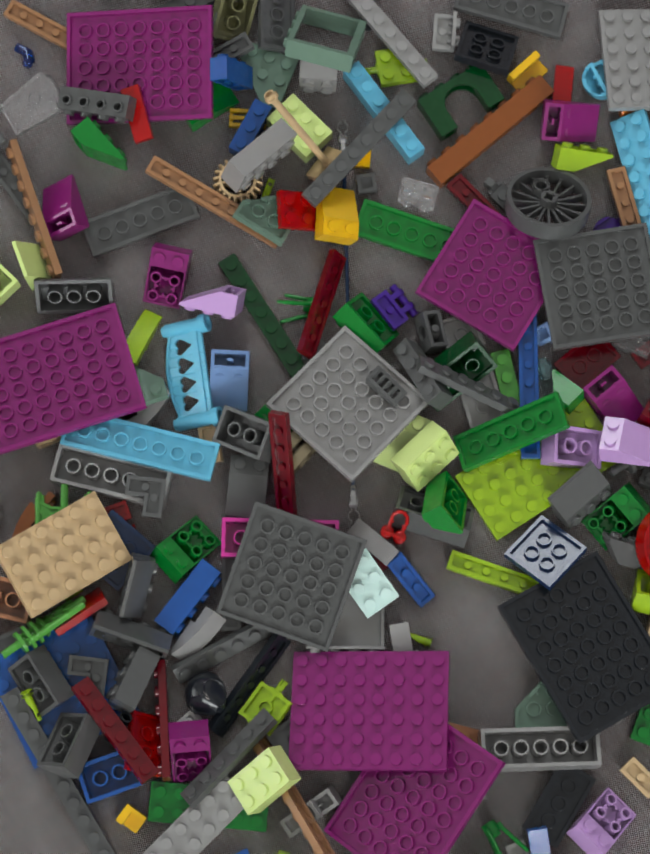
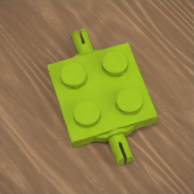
M389 49L375 51V66L365 68L369 75H377L381 88L417 82Z
M281 679L276 688L261 681L238 713L245 717L249 723L265 708L278 722L267 733V735L271 736L293 704L282 694V691L289 683Z

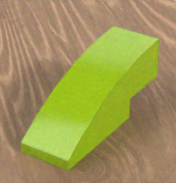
M146 309L127 338L135 366H138L144 351L147 350L162 320V316Z

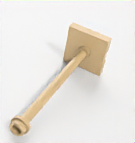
M268 90L264 94L265 102L272 104L318 158L306 174L310 180L314 181L342 151L327 146L322 152L278 100V93Z

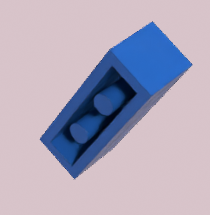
M217 54V57L210 58V81L235 91L253 89V67L247 65L246 62L237 61V58L228 57V54Z
M255 98L228 147L229 153L236 155L260 136L267 123L266 118L272 113L271 106Z

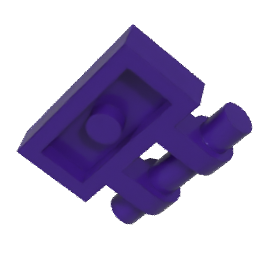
M396 284L389 288L393 293L392 295L387 290H384L370 301L392 331H395L409 320L406 313H409L412 318L418 314L414 308L415 305L408 301L404 296L405 292L399 289ZM398 299L400 303L403 305V307L400 308V306L396 303L395 300Z

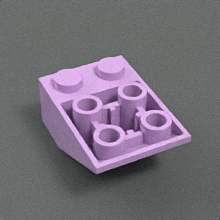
M226 285L189 295L180 301L179 305L184 306V309L189 311L197 309L202 310V313L206 315H214L215 313L221 315V318L232 319L243 311L247 289Z
M607 787L573 823L566 834L586 854H606L636 817V814Z

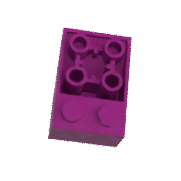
M544 99L539 135L541 140L595 142L600 104Z
M73 174L43 189L42 214L51 240L63 241L90 227Z
M158 242L152 246L143 296L144 302L180 309L179 302L183 298L193 250Z
M613 365L583 388L585 400L603 421L605 416L625 418L635 422L643 410L641 403Z
M208 719L168 723L173 783L193 781L211 762Z

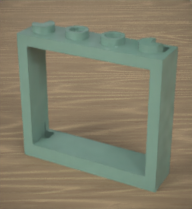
M302 5L301 10L296 12L291 28L288 29L287 37L284 38V56L350 73L364 38L367 21ZM303 23L353 36L348 51L345 52L299 40L296 37Z

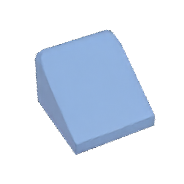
M547 321L537 326V342L539 347L551 342Z

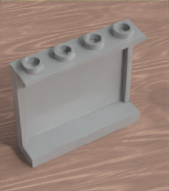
M348 593L329 647V652L341 650H384V608L367 619L351 594ZM306 645V650H310V653L322 652L318 648Z

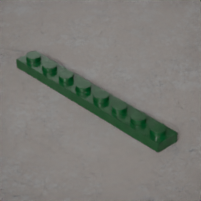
M233 253L218 262V265L232 286L247 289L244 300L245 307L292 378L305 364L242 264Z

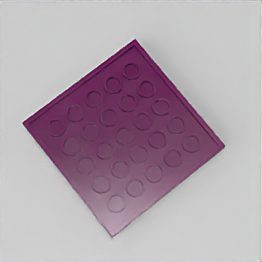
M473 199L415 291V294L514 352L544 303L533 247V240L539 238L521 232L508 218Z

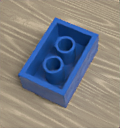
M117 751L86 762L79 780L87 804L142 786L132 771L124 769L125 761Z

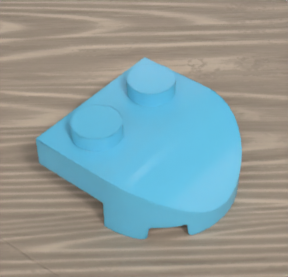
M601 59L595 63L591 62L584 69L581 79L586 92L597 100L607 99L603 60Z

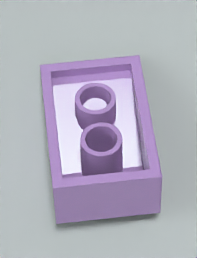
M605 416L599 445L600 461L650 467V428L625 418Z
M570 426L566 430L541 440L540 465L582 468L591 460L598 469H601L602 461H600L599 445L602 431Z

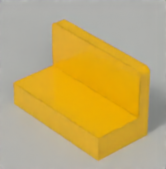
M535 50L509 73L506 80L515 89H523L526 86L525 83L531 77L536 78L538 75L543 77L548 70L539 61L541 55Z

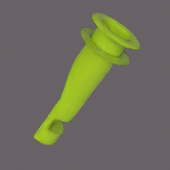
M270 177L268 178L261 197L270 196L275 180Z
M410 633L412 639L419 644L425 645V647L428 646L430 649L433 637L429 639L428 637Z
M26 689L20 693V695H23L21 698L25 699L39 722L42 720V717L37 715L39 710L32 697L33 692H30L32 689Z

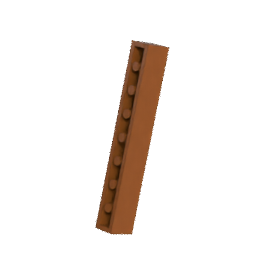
M538 75L536 78L531 77L525 83L526 86L523 89H516L511 94L512 98L508 101L503 100L497 106L498 109L495 112L490 111L483 117L484 121L480 124L475 123L469 129L470 132L467 135L462 134L455 140V145L452 147L447 146L441 152L442 155L438 159L434 157L427 163L426 173L440 189L544 103V99L552 97L554 90L541 75Z

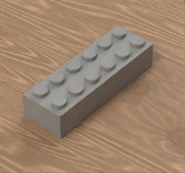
M59 443L49 480L54 484H67L70 488L86 492L95 491L99 495L143 505L144 497L125 495L127 475L166 479L164 510L174 473Z
M568 726L480 729L477 733L478 744L506 763L501 772L598 769L602 765L599 733L579 745Z

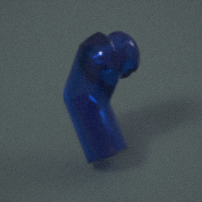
M17 43L14 51L23 55V66L31 68L35 63L33 51Z

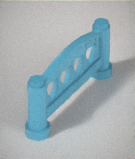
M198 314L196 318L166 324L164 327H161L162 337L168 340L166 347L167 384L173 406L178 415V418L173 420V427L176 431L179 430L180 432L209 425L217 426L223 411L220 406L213 407L203 338V333L211 331L212 323L209 315ZM179 340L191 344L182 355H178L179 348L177 347V342ZM182 358L194 363L184 374L180 373L181 366L179 361ZM184 377L196 381L186 393L183 392L184 385L182 384V379ZM186 396L199 400L189 411L185 410L186 403L184 398Z

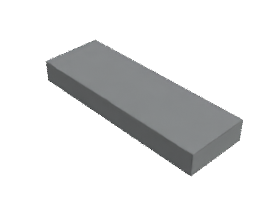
M359 518L356 521L357 523L346 533L366 539L365 548L387 566L399 551Z

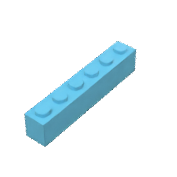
M359 60L353 64L350 73L343 71L344 81L374 119L390 101ZM401 118L386 136L407 164L410 165L424 155L425 147L403 118Z

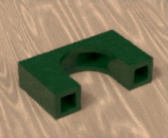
M469 65L463 73L454 74L449 79L450 81L445 84L442 82L435 86L432 92H425L419 96L417 107L440 142L457 133L458 126L445 107V100L451 93L461 90L472 93L487 113L496 109L505 99L486 70Z

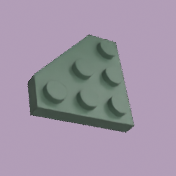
M252 43L255 50L240 57V60L253 67V89L257 94L258 100L267 104L264 94L268 90H273L278 93V100L282 103L299 60L284 56V54L258 49V44ZM267 104L272 107V110H276L272 104Z
M275 195L260 197V199L242 200L232 216L280 247L291 229H278L277 197Z
M135 366L146 406L169 399L163 378Z
M541 681L514 709L515 728L567 726Z

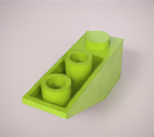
M563 141L562 144L555 143L551 166L558 170L575 172L611 159L614 155L605 147L592 149L591 146L586 144H580L578 147L573 146L571 142Z

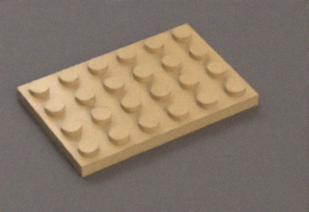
M95 491L0 544V564L30 618L36 617L132 560Z

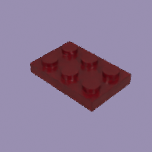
M609 342L570 349L553 366L558 372L583 389L620 359L621 355Z

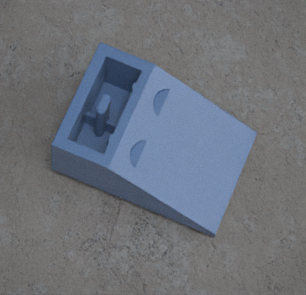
M211 349L210 390L213 407L220 406L223 410L224 405H228L247 412L250 351Z

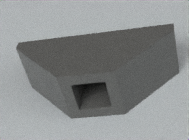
M603 531L602 536L610 556L618 564L634 569L641 566L636 554V538L632 536L625 538L615 531H611V533Z

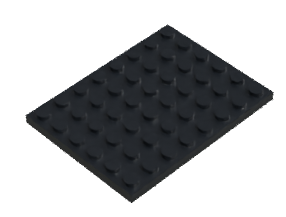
M597 551L577 561L550 591L538 583L497 606V609L578 745L650 704V636Z

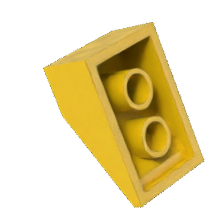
M335 187L316 207L314 240L350 246L358 241L359 218L355 193L353 190Z

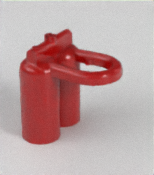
M404 510L394 511L390 516L388 524L382 526L380 530L381 536L386 539L393 537V541L396 544L404 543L407 537L405 530L410 520L407 512ZM397 514H403L406 519L405 523L402 525L401 530L394 532V528L391 526L394 523V517Z

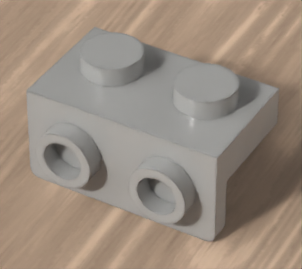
M454 11L453 15L434 14L432 51L454 53L455 46L458 47L459 35H456V29H460L461 19L457 18L458 11Z

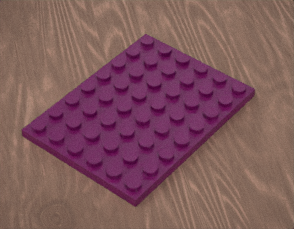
M212 5L67 13V87L121 94L120 90L139 84L150 122L213 119V81H210V58H213ZM76 113L75 116L66 115V124L69 126L78 125L85 118ZM92 116L90 119L91 121L95 120L98 124L117 123L114 121L115 119L109 118L108 121H102L97 119V116Z
M115 302L0 338V455L147 409Z
M294 652L289 759L295 769L318 771H448L450 652Z
M449 724L448 771H362L323 831L353 854H448L506 763Z

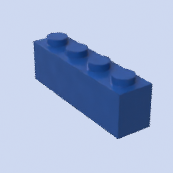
M202 558L154 621L172 635L180 634L186 627L184 623L188 617L192 619L197 613L198 609L196 607L199 603H204L210 596L209 590L219 585L222 580L220 577L222 573Z

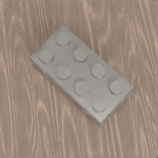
M282 118L279 119L228 161L221 178L235 193L241 189L243 191L252 184L251 181L253 179L258 180L265 173L264 170L273 168L280 157L283 159L290 153L289 149L295 144L294 139L297 133Z

